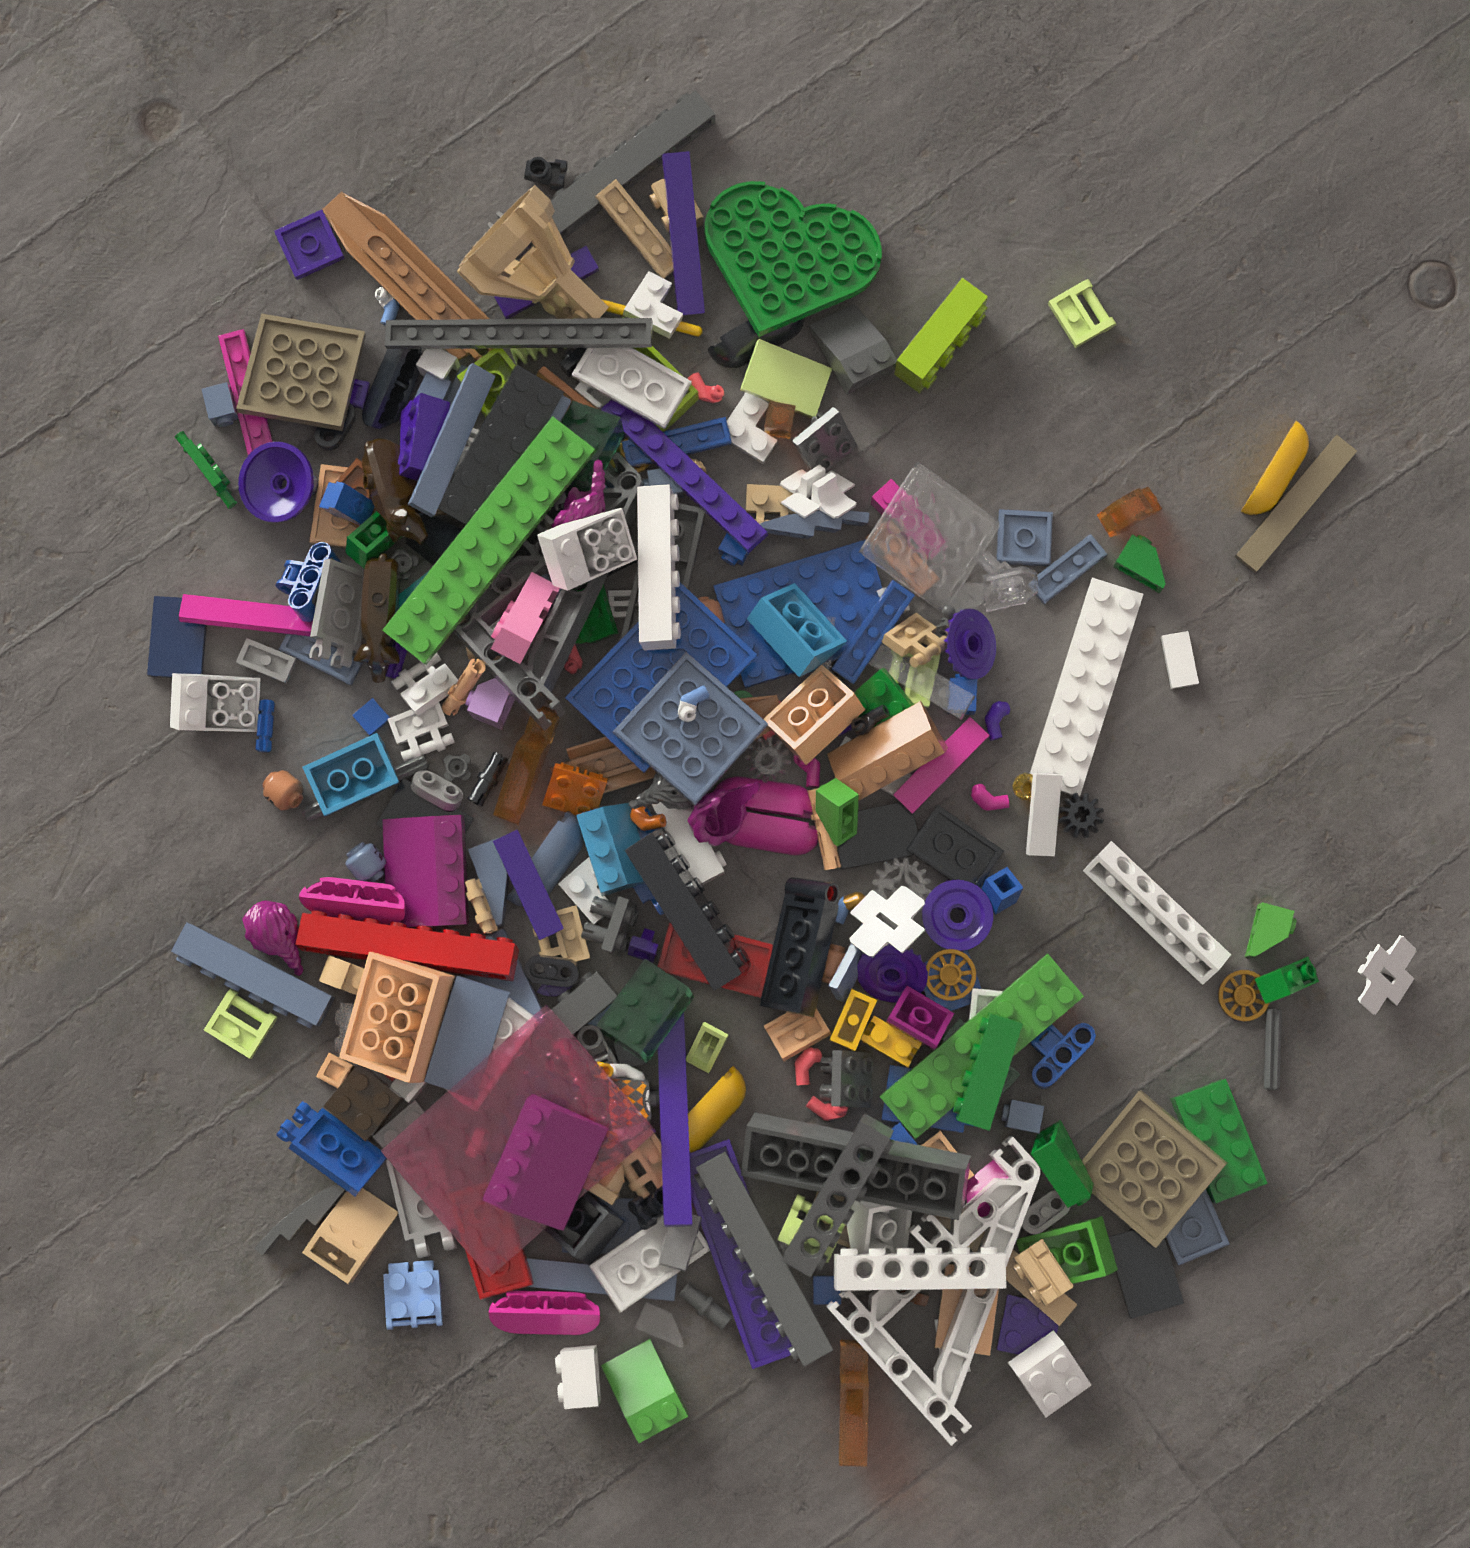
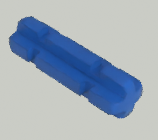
M268 699L259 701L258 710L261 713L258 714L257 736L259 739L256 740V750L265 753L271 751L272 741L270 738H272L274 719L272 712H274L275 706L274 701Z

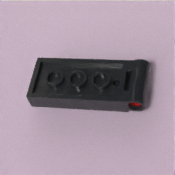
M791 877L785 884L784 900L759 1006L814 1017L839 905L834 903L837 902L840 891L836 883Z

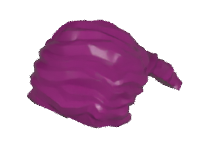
M602 460L594 462L591 490L579 492L578 488L573 487L565 499L563 510L557 513L554 522L551 524L552 528L605 512V496L603 491L606 486L604 484L605 472Z
M759 782L749 783L731 790L717 789L706 794L694 805V809L687 821L698 842H708L711 846H717L733 838L739 832L747 815L745 804L760 790Z
M264 900L253 905L242 918L246 929L244 935L246 940L251 942L254 949L262 953L282 957L284 962L295 971L294 974L300 976L304 969L301 965L299 951L295 945L299 930L296 916L282 903Z

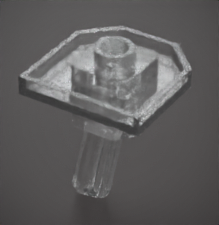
M988 551L979 553L976 562L988 573L983 575L984 607L986 613L1025 604L1038 593V576L1035 570L1024 566L1012 568L1006 561L1000 563Z

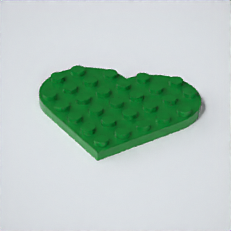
M750 181L727 188L713 200L705 218L704 236L709 252L756 334L760 337L848 300L870 286L879 271L882 247L875 228L864 216L853 209L850 212L836 207L837 204H816L804 208L802 203L782 187L777 189L765 185L766 182Z

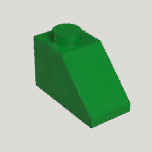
M1132 534L1113 567L1155 592L1160 593L1166 583L1156 548L1151 545L1152 542L1142 535L1136 537Z

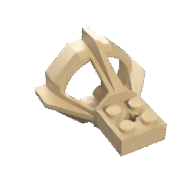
M536 185L522 195L484 236L475 243L457 270L458 274L480 295L530 300L535 304L540 302L543 308L557 319L600 318L609 308L571 270L575 261L571 257L552 218L555 210L551 200ZM532 242L534 247L520 261H517L515 258Z

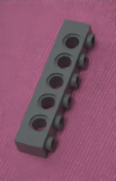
M864 1113L786 1249L781 1261L811 1277L815 1269L821 1271L828 1258L824 1254L828 1246L834 1248L841 1236V1233L837 1231L841 1223L844 1225L848 1224L854 1213V1210L851 1209L852 1204L855 1200L860 1203L868 1189L864 1186L867 1178L874 1179L881 1164L877 1163L881 1154L887 1156L895 1142L890 1139L894 1131L893 1129ZM860 1147H870L873 1151V1154H863L860 1150ZM847 1170H856L860 1177H850L847 1174ZM836 1192L845 1195L846 1200L838 1201L833 1194ZM820 1216H829L833 1220V1223H824L821 1220ZM807 1239H816L820 1246H811Z

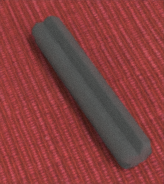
M1267 1009L1264 1067V1088L1266 1090H1279L1282 1034V1011L1280 1009Z

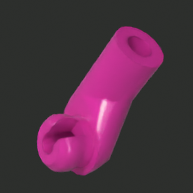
M794 755V762L807 773L806 787L819 788L820 762L813 758L805 765Z
M976 784L972 787L971 797L983 810L991 811L1009 808L1008 795L993 797L983 784Z

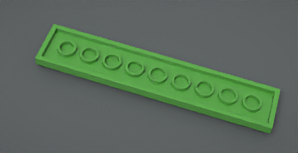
M552 417L382 631L427 665L596 453V450L555 417Z

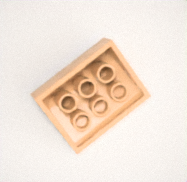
M369 952L339 1058L407 1083L424 1082L455 976L422 965Z

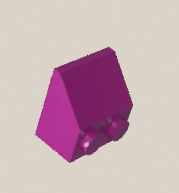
M906 986L888 1016L886 1023L914 1038L931 1050H935L954 1013L911 987Z

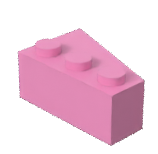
M531 572L515 602L510 601L500 621L497 623L491 635L495 639L491 649L521 664L560 588L553 586L551 581Z

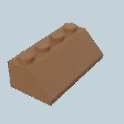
M922 701L873 727L866 735L857 736L827 753L835 778L858 793L859 801L944 754L948 746Z

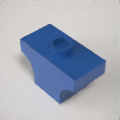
M336 481V484L328 483L319 505L320 508L333 516L351 521L359 526L372 515L374 510L371 499L347 484Z

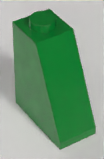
M1061 1120L1037 1133L1031 1155L1067 1208L1074 1204L1080 1206L1086 1203L1091 1198L1094 1184Z

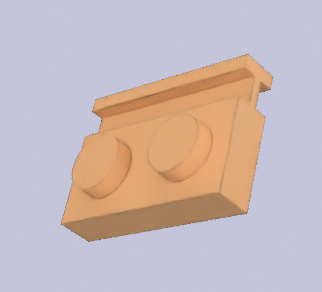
M817 1008L814 1017L785 1013L764 1025L783 1061L788 1060L831 1035Z

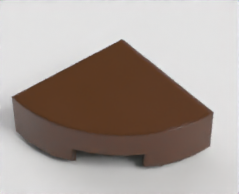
M900 1290V1293H904L907 1290ZM918 1292L909 1302L925 1307L928 1304L929 1296Z

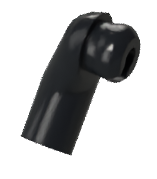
M883 704L859 718H855L851 723L852 730L857 735H866L876 723L890 716L888 708Z

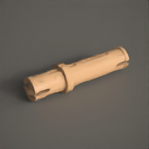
M475 659L470 660L458 682L451 686L448 691L449 696L442 704V710L445 714L449 716L451 713L453 716L456 715L461 705L466 703L470 691L486 669L482 660L476 659V662Z
M817 789L808 790L812 806V815L810 816L816 826L824 870L841 867L837 846L832 842L815 811Z

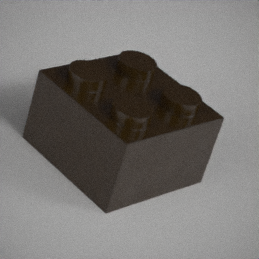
M357 1065L325 1103L324 1107L364 1141H371L373 1136L381 1129L405 1098L369 1068Z

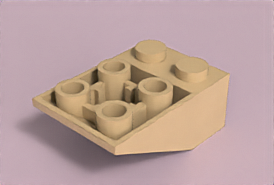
M364 1188L356 1197L346 1191L302 1253L347 1284L352 1283L397 1217L398 1211Z

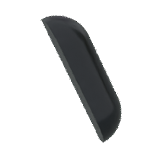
M805 318L758 337L748 320L720 337L722 342L710 346L708 353L721 366L727 368L745 366L751 360L757 340L761 339L775 346H780L799 334L803 328Z
M387 349L363 406L362 420L365 425L381 429L396 423L400 419L401 411L405 408L420 373L416 364L423 354L422 349Z

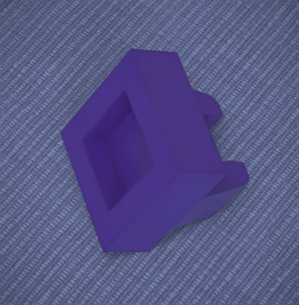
M644 928L641 938L632 936L628 955L654 963L659 945L653 943L655 931Z

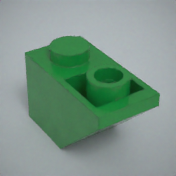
M1309 957L1255 978L1265 1004L1319 982L1316 969Z

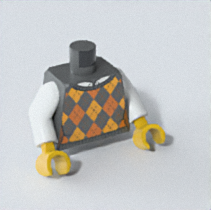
M596 1062L595 1065L603 1067V1072L600 1075L595 1074L594 1076L605 1081L608 1130H612L606 1134L608 1137L607 1144L601 1145V1147L609 1148L614 1147L618 1142L634 1137L647 1127L648 1121L652 1120L651 1108L660 1107L659 1090L650 1091L649 1079H645L643 1072L628 1064Z

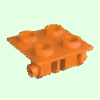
M561 762V764L555 763L542 805L563 812L569 811L574 815L597 809L607 785V778H604L603 774L589 772L586 775L587 769H584L583 774L578 773L580 767L573 771L574 767L564 764V762Z

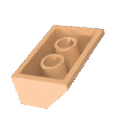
M820 665L763 720L768 723V727L787 748L807 765L848 727L855 718L864 712L865 708L846 685L823 665Z

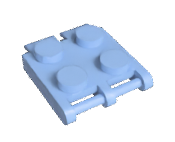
M434 1261L413 1262V1272H409V1262L389 1263V1273L383 1274L387 1330H393L395 1326L411 1325L412 1328H418V1325L434 1323L437 1326H443L440 1269L434 1270ZM436 1315V1318L418 1319L419 1316ZM411 1317V1320L393 1321V1318Z

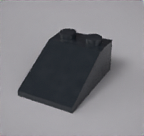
M583 1187L563 1231L539 1222L537 1223L573 1257L591 1265L623 1225L624 1221Z

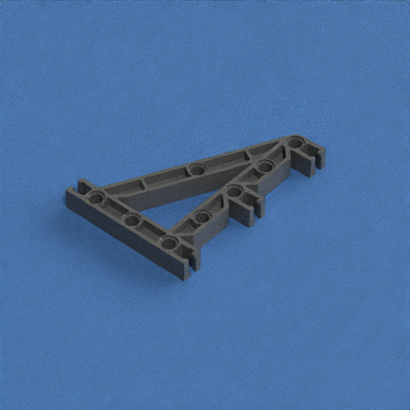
M617 452L612 456L615 464L614 471L617 474L622 471L617 478L607 472L609 467L603 463V470L605 472L604 484L608 487L603 491L605 496V512L622 508L628 529L630 530L638 514L637 487L644 486L639 473ZM540 523L533 530L534 534L532 537L535 540H538V534L546 531ZM525 540L520 549L527 556H517L502 569L453 633L477 659L484 662L486 669L543 730H546L552 722L546 719L542 711L539 713L537 710L545 703H548L549 707L555 711L559 718L565 714L560 701L551 692L609 572L568 591L561 589L529 655L528 666L523 662L519 664L491 649L495 639L491 637L493 630L490 626L502 617L511 600L514 602L517 600L531 572L539 576L549 574L539 540L535 545H531ZM510 587V589L502 591L504 588ZM582 587H586L583 591H577ZM469 620L467 624L461 625L464 621ZM502 655L500 659L493 661L495 657ZM536 691L533 695L526 696L529 692Z

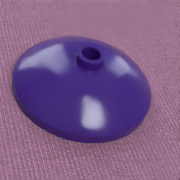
M268 442L255 448L245 459L239 473L238 486L242 502L251 514L267 522H285L296 517L306 507L313 492L314 476L309 460L298 448L284 442ZM284 480H286V481H287V485H286V487L283 489L282 483H283Z

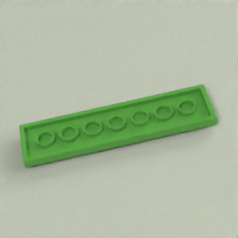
M1046 954L935 1050L883 1092L880 1098L915 1139L918 1138L954 1107L958 1096H963L965 1087L961 1086L965 1071H971L974 1060L969 1058L974 1043L979 1044L982 1034L978 1033V1028L982 1017L987 1018L990 1012L1023 1024L1013 1054L1014 1056L1081 1000L1084 995L1050 955Z

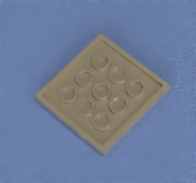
M261 314L236 407L237 412L342 431L366 338L365 331Z
M1142 1090L1138 1091L1082 1160L1094 1184L1092 1194L1155 1248L1159 1246L1227 1164L1224 1159Z

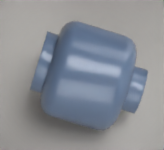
M361 842L346 854L348 859L345 865L356 880L375 882L384 875L382 869L385 867L386 860L374 844Z

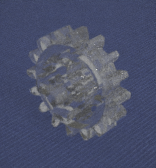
M896 857L893 859L892 866L887 862L883 863L884 872L877 869L875 873L880 879L872 880V884L878 886V889H875L874 892L887 901L888 898L885 896L883 889L890 891L893 895L898 890V888L894 887V884H898L902 879V875H904V885L925 902L926 899L923 897V894L928 895L931 890L925 888V885L931 881L922 877L926 869L920 871L916 869L919 862L916 861L911 866L908 864L907 857H905L903 863H899ZM899 869L898 876L893 879H885L890 872ZM909 871L916 876L919 885L911 881Z

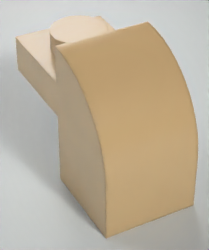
M328 955L319 981L357 995L364 968Z

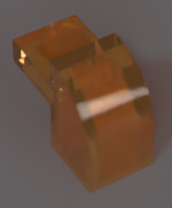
M1148 486L1143 489L1138 488L1116 500L1097 514V517L1111 538L1127 531L1139 521L1155 515L1162 508Z

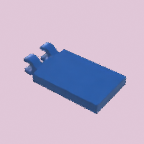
M303 1101L296 1108L292 1118L297 1123L304 1125L298 1128L291 1120L286 1119L276 1134L281 1140L292 1142L289 1147L291 1151L354 1197L359 1194L388 1158L386 1153L369 1141H364L324 1108H321L317 1113Z

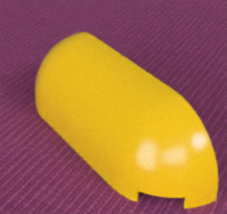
M1295 421L1242 508V513L1248 515L1265 513L1273 509L1280 500L1309 448L1308 434L1298 421Z
M734 1066L721 1077L688 1113L690 1153L702 1149L742 1105L746 1094V1084L742 1074Z

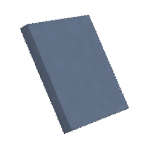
M686 652L616 727L613 734L693 805H696L763 732L768 723ZM704 685L710 697L697 703L696 717L693 721H682L678 716L681 697Z

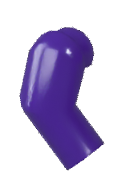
M997 701L993 703L985 715L984 720L987 732L990 735V741L1003 738L999 723L1004 716L1010 713V705L1007 702Z

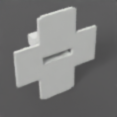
M821 465L816 466L809 472L798 470L781 481L780 486L793 493V495L783 500L781 504L803 518L808 517L817 510L824 512L833 519L839 518L857 505V502L844 494L853 488L855 484L832 470L825 474L826 470Z
M901 886L887 901L872 890L850 912L851 915L863 923L849 938L850 942L872 958L888 944H891L903 953L925 931L924 928L913 921L914 916L925 905L924 900L905 886ZM879 913H881L884 922L876 917Z
M1399 935L1394 945L1387 951L1380 945H1377L1373 952L1370 951L1366 957L1368 960L1366 964L1361 965L1357 971L1367 980L1366 987L1358 999L1359 1003L1373 1015L1377 1014L1386 998L1397 1006L1414 980L1405 969L1417 951L1404 936ZM1380 972L1385 973L1395 979L1391 983Z

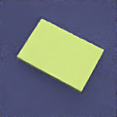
M759 339L756 342L740 390L813 418L817 415L832 368Z

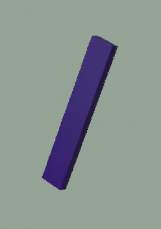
M690 152L662 154L677 311L683 313V315L705 313Z

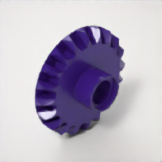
M975 609L960 610V612L953 614V619L948 621L949 628L945 629L947 638L944 640L947 644L945 652L949 653L948 662L953 664V671L959 672L960 677L979 679L991 670L995 661V634L990 622L981 612Z
M950 880L941 883L929 893L924 902L925 905L922 909L924 929L930 939L940 947L959 951L968 950L979 945L991 930L993 923L992 904L986 893L971 882ZM952 909L962 911L964 918L961 923H954L950 919Z
M888 944L873 958L863 953L857 965L858 981L862 988L871 996L886 1002H897L906 986L921 993L926 987L928 980L926 963L922 962L921 955L914 954L912 948L906 949L901 953L891 944Z

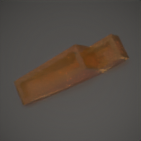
M542 706L537 711L539 713L542 711L546 719H549L552 724L546 730H543L531 716L529 717L525 732L515 745L493 813L494 816L517 825L520 823L533 793L560 721L555 711L546 706Z
M840 1340L839 1466H867L868 1352L857 1340Z

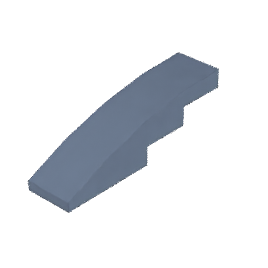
M815 511L806 518L798 514H790L762 522L760 525L769 534L809 539L814 536V530L835 533L841 530L842 524L862 527L868 524L869 513L848 511L839 518L833 519L822 511Z

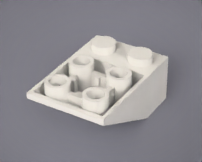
M622 508L561 524L537 535L553 586L567 591L637 560Z
M172 673L170 727L177 730L257 732L260 678Z

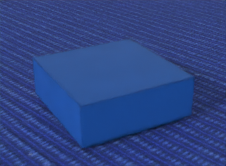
M373 698L352 715L369 736L376 733L390 718Z
M813 1276V1304H829L831 1301L841 1304V1296L839 1295L841 1290L837 1291L834 1288V1276Z

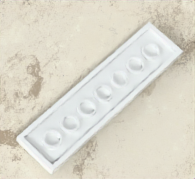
M1095 578L1091 579L1027 782L1032 783L1033 773L1062 775L1061 793L1071 796L1074 793H1078L1080 797L1142 601V593Z

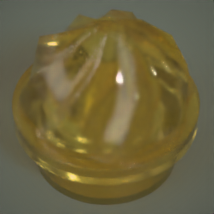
M1030 773L1020 774L1015 778L1012 785L1014 794L1019 799H1031L1033 775Z

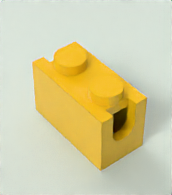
M851 989L829 1041L855 1051L877 1000Z
M876 1016L872 1017L860 1039L863 1043L906 1068L909 1067L915 1053L922 1044Z

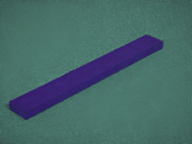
M684 1009L656 1010L664 1227L692 1226Z

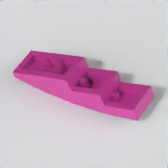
M969 717L945 741L948 746L946 752L920 766L893 795L913 814L990 735Z

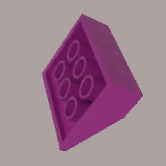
M464 815L382 819L384 858L386 860L385 884L396 888V891L404 898L406 906L405 917L399 923H403L407 927L469 924V904L466 895L468 890L465 884L467 881Z
M531 1094L524 1103L482 1200L512 1214L563 1231L609 1128L538 1095Z

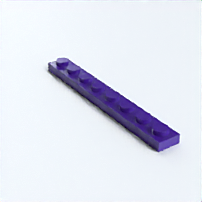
M612 399L600 409L612 424L748 554L768 536L767 531L653 422Z

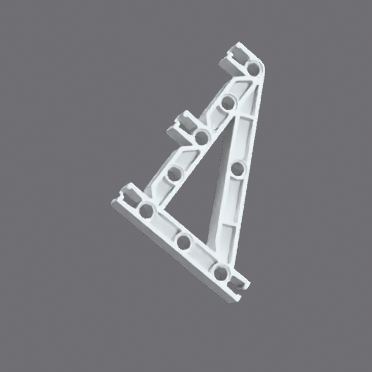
M1008 1136L1002 1142L1005 1147L1007 1145L1011 1146L1019 1156L1018 1160L1014 1161L1011 1166L1000 1157L1003 1154L1001 1149H994L989 1154L1009 1178H994L964 1206L959 1220L951 1219L950 1233L934 1215L924 1214L921 1217L923 1222L930 1221L938 1231V1234L929 1242L918 1233L922 1229L919 1225H913L908 1229L924 1249L936 1247L941 1240H947L950 1245L948 1252H953V1247H968L985 1231L977 1252H981V1247H998V1252L1006 1254L1007 1266L1040 1177L1038 1164L1014 1137ZM1027 1164L1031 1169V1173L1028 1178L1022 1180L1018 1175V1169L1021 1165ZM982 1202H987L990 1205V1213L986 1217H980L977 1213V1208ZM947 1260L943 1262L941 1271L952 1261ZM974 1260L970 1270L971 1275H977L981 1272L982 1263L980 1260ZM917 1261L913 1265L914 1275L920 1276L926 1272L927 1266L924 1261ZM899 1267L890 1276L895 1275ZM998 1288L987 1289V1292L980 1297L974 1294V1289H963L934 1366L933 1381L924 1374L882 1327L922 1289L907 1290L904 1293H898L896 1290H873L869 1294L868 1309L862 1305L850 1290L840 1292L841 1298H849L855 1305L856 1310L848 1318H845L836 1310L839 1306L836 1301L834 1303L831 1301L826 1307L952 1446L957 1441L955 1438L956 1434L953 1431L948 1434L943 1428L942 1422L952 1414L961 1422L959 1425L962 1427L960 1430L963 1433H966L972 1427L954 1406ZM859 1317H866L868 1320V1326L863 1331H856L854 1329V1321ZM896 1359H903L906 1364L905 1369L900 1373L892 1371V1363ZM935 1401H941L943 1403L941 1413L937 1415L930 1414V1405Z

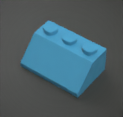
M795 583L762 597L747 618L756 631L763 636L798 677L816 670L847 642Z
M378 733L302 767L324 816L400 783L392 760Z
M629 803L604 806L576 815L602 897L645 883L624 851L641 840L637 826L630 818L631 807Z

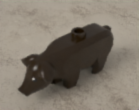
M386 439L367 441L364 445L365 453L362 458L364 471L363 486L365 489H369L376 511L384 518L387 524L388 535L394 543L400 537L415 540L421 546L428 538L423 520L418 514L423 512L408 505L418 481L399 475L400 465L398 464V458L400 455V445Z
M381 554L378 558H370L365 565L361 630L366 644H362L354 657V661L367 664L372 674V681L375 683L384 682L389 665L400 662L396 648L391 645L393 639L382 631L399 609V563L395 559L388 558L387 554Z

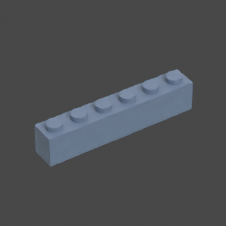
M186 922L171 952L178 955L177 961L191 967L192 963L202 967L200 971L202 974L213 979L217 975L226 979L224 985L238 992L240 988L249 991L248 997L263 1004L264 1000L273 1003V1010L285 1016L289 1012L298 1016L297 1022L308 1028H311L313 1024L321 1026L335 999L334 996Z

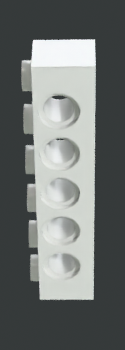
M1112 841L1083 870L1202 985L1218 972L1231 956L1218 941Z
M938 1247L925 1248V1253H914V1248H897V1253H886L885 1248H869V1253L858 1254V1249L845 1248L841 1249V1254H834V1288L837 1291L1006 1288V1254L998 1252V1247H981V1252H970L969 1247H953V1252L942 1253V1248ZM947 1260L953 1261L954 1271L950 1275H943L941 1272L942 1263ZM974 1260H980L982 1263V1270L977 1275H971L969 1272V1265ZM862 1261L869 1262L871 1270L866 1276H858L856 1272L857 1265ZM890 1261H896L899 1266L898 1272L893 1276H887L884 1271L885 1265ZM917 1261H924L927 1266L926 1272L920 1276L914 1275L913 1265Z

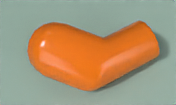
M643 806L637 809L632 808L630 812L632 822L642 831L666 826L664 814L649 816L648 812L645 811L646 807Z

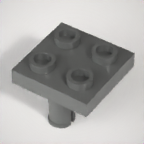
M834 407L825 414L822 412L817 413L819 419L814 416L811 419V425L806 430L798 429L796 431L799 434L798 436L795 433L791 435L790 440L797 448L809 471L821 465L825 468V472H827L858 446L840 412Z
M595 896L592 902L603 907L591 905L590 913L611 918L608 929L586 922L584 929L594 933L582 931L581 939L602 944V950L620 957L622 952L627 951L630 943V937L627 936L630 926L634 927L638 919L639 911L636 910L637 905L623 897H618L617 903Z
M833 1050L832 1057L823 1056L820 1063L830 1064V1066H820L823 1074L832 1073V1084H822L820 1086V1091H829V1094H819L820 1099L824 1102L831 1101V1106L871 1108L873 1096L871 1088L873 1071L872 1053Z

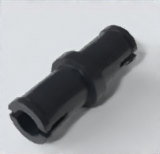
M497 752L492 753L483 772H479L477 776L479 779L467 798L470 802L474 801V804L483 807L491 789L498 784L497 779L508 762L506 757L502 758L503 755Z

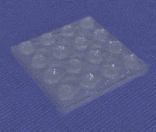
M916 462L859 553L942 612L944 606L951 605L998 531L1000 522L922 463Z

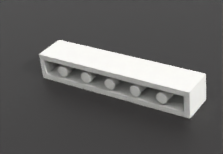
M670 484L637 487L639 643L643 650L676 648V639L681 637L679 622L676 623V613H680L679 596L676 597L675 587L680 586L679 571H675V561H679V547L675 545V536L679 535L678 519H674V510L679 509L678 495L673 493Z

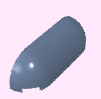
M569 811L565 813L561 821L556 823L532 857V861L548 895L555 888L584 844L577 816ZM513 889L507 896V900L523 907L515 889Z

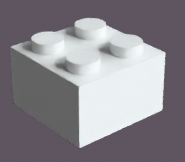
M1054 1331L1008 1362L1045 1417H1048L1092 1386L1065 1344Z
M597 1345L564 1347L560 1351V1355L556 1357L557 1374H562V1383L558 1385L559 1403L564 1402V1409L599 1406L601 1391Z

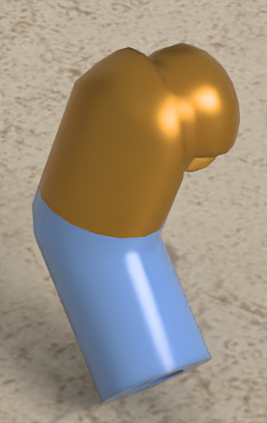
M854 892L841 897L837 904L839 908L835 922L843 925L849 911L853 910L866 896L861 892Z

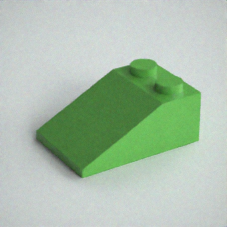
M1102 1216L1016 1239L1020 1253L1042 1239L1072 1284L1104 1277L1118 1270Z
M651 1339L601 1365L638 1443L688 1417L689 1412Z

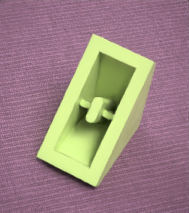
M703 1022L686 1057V1062L709 1073L729 1035Z

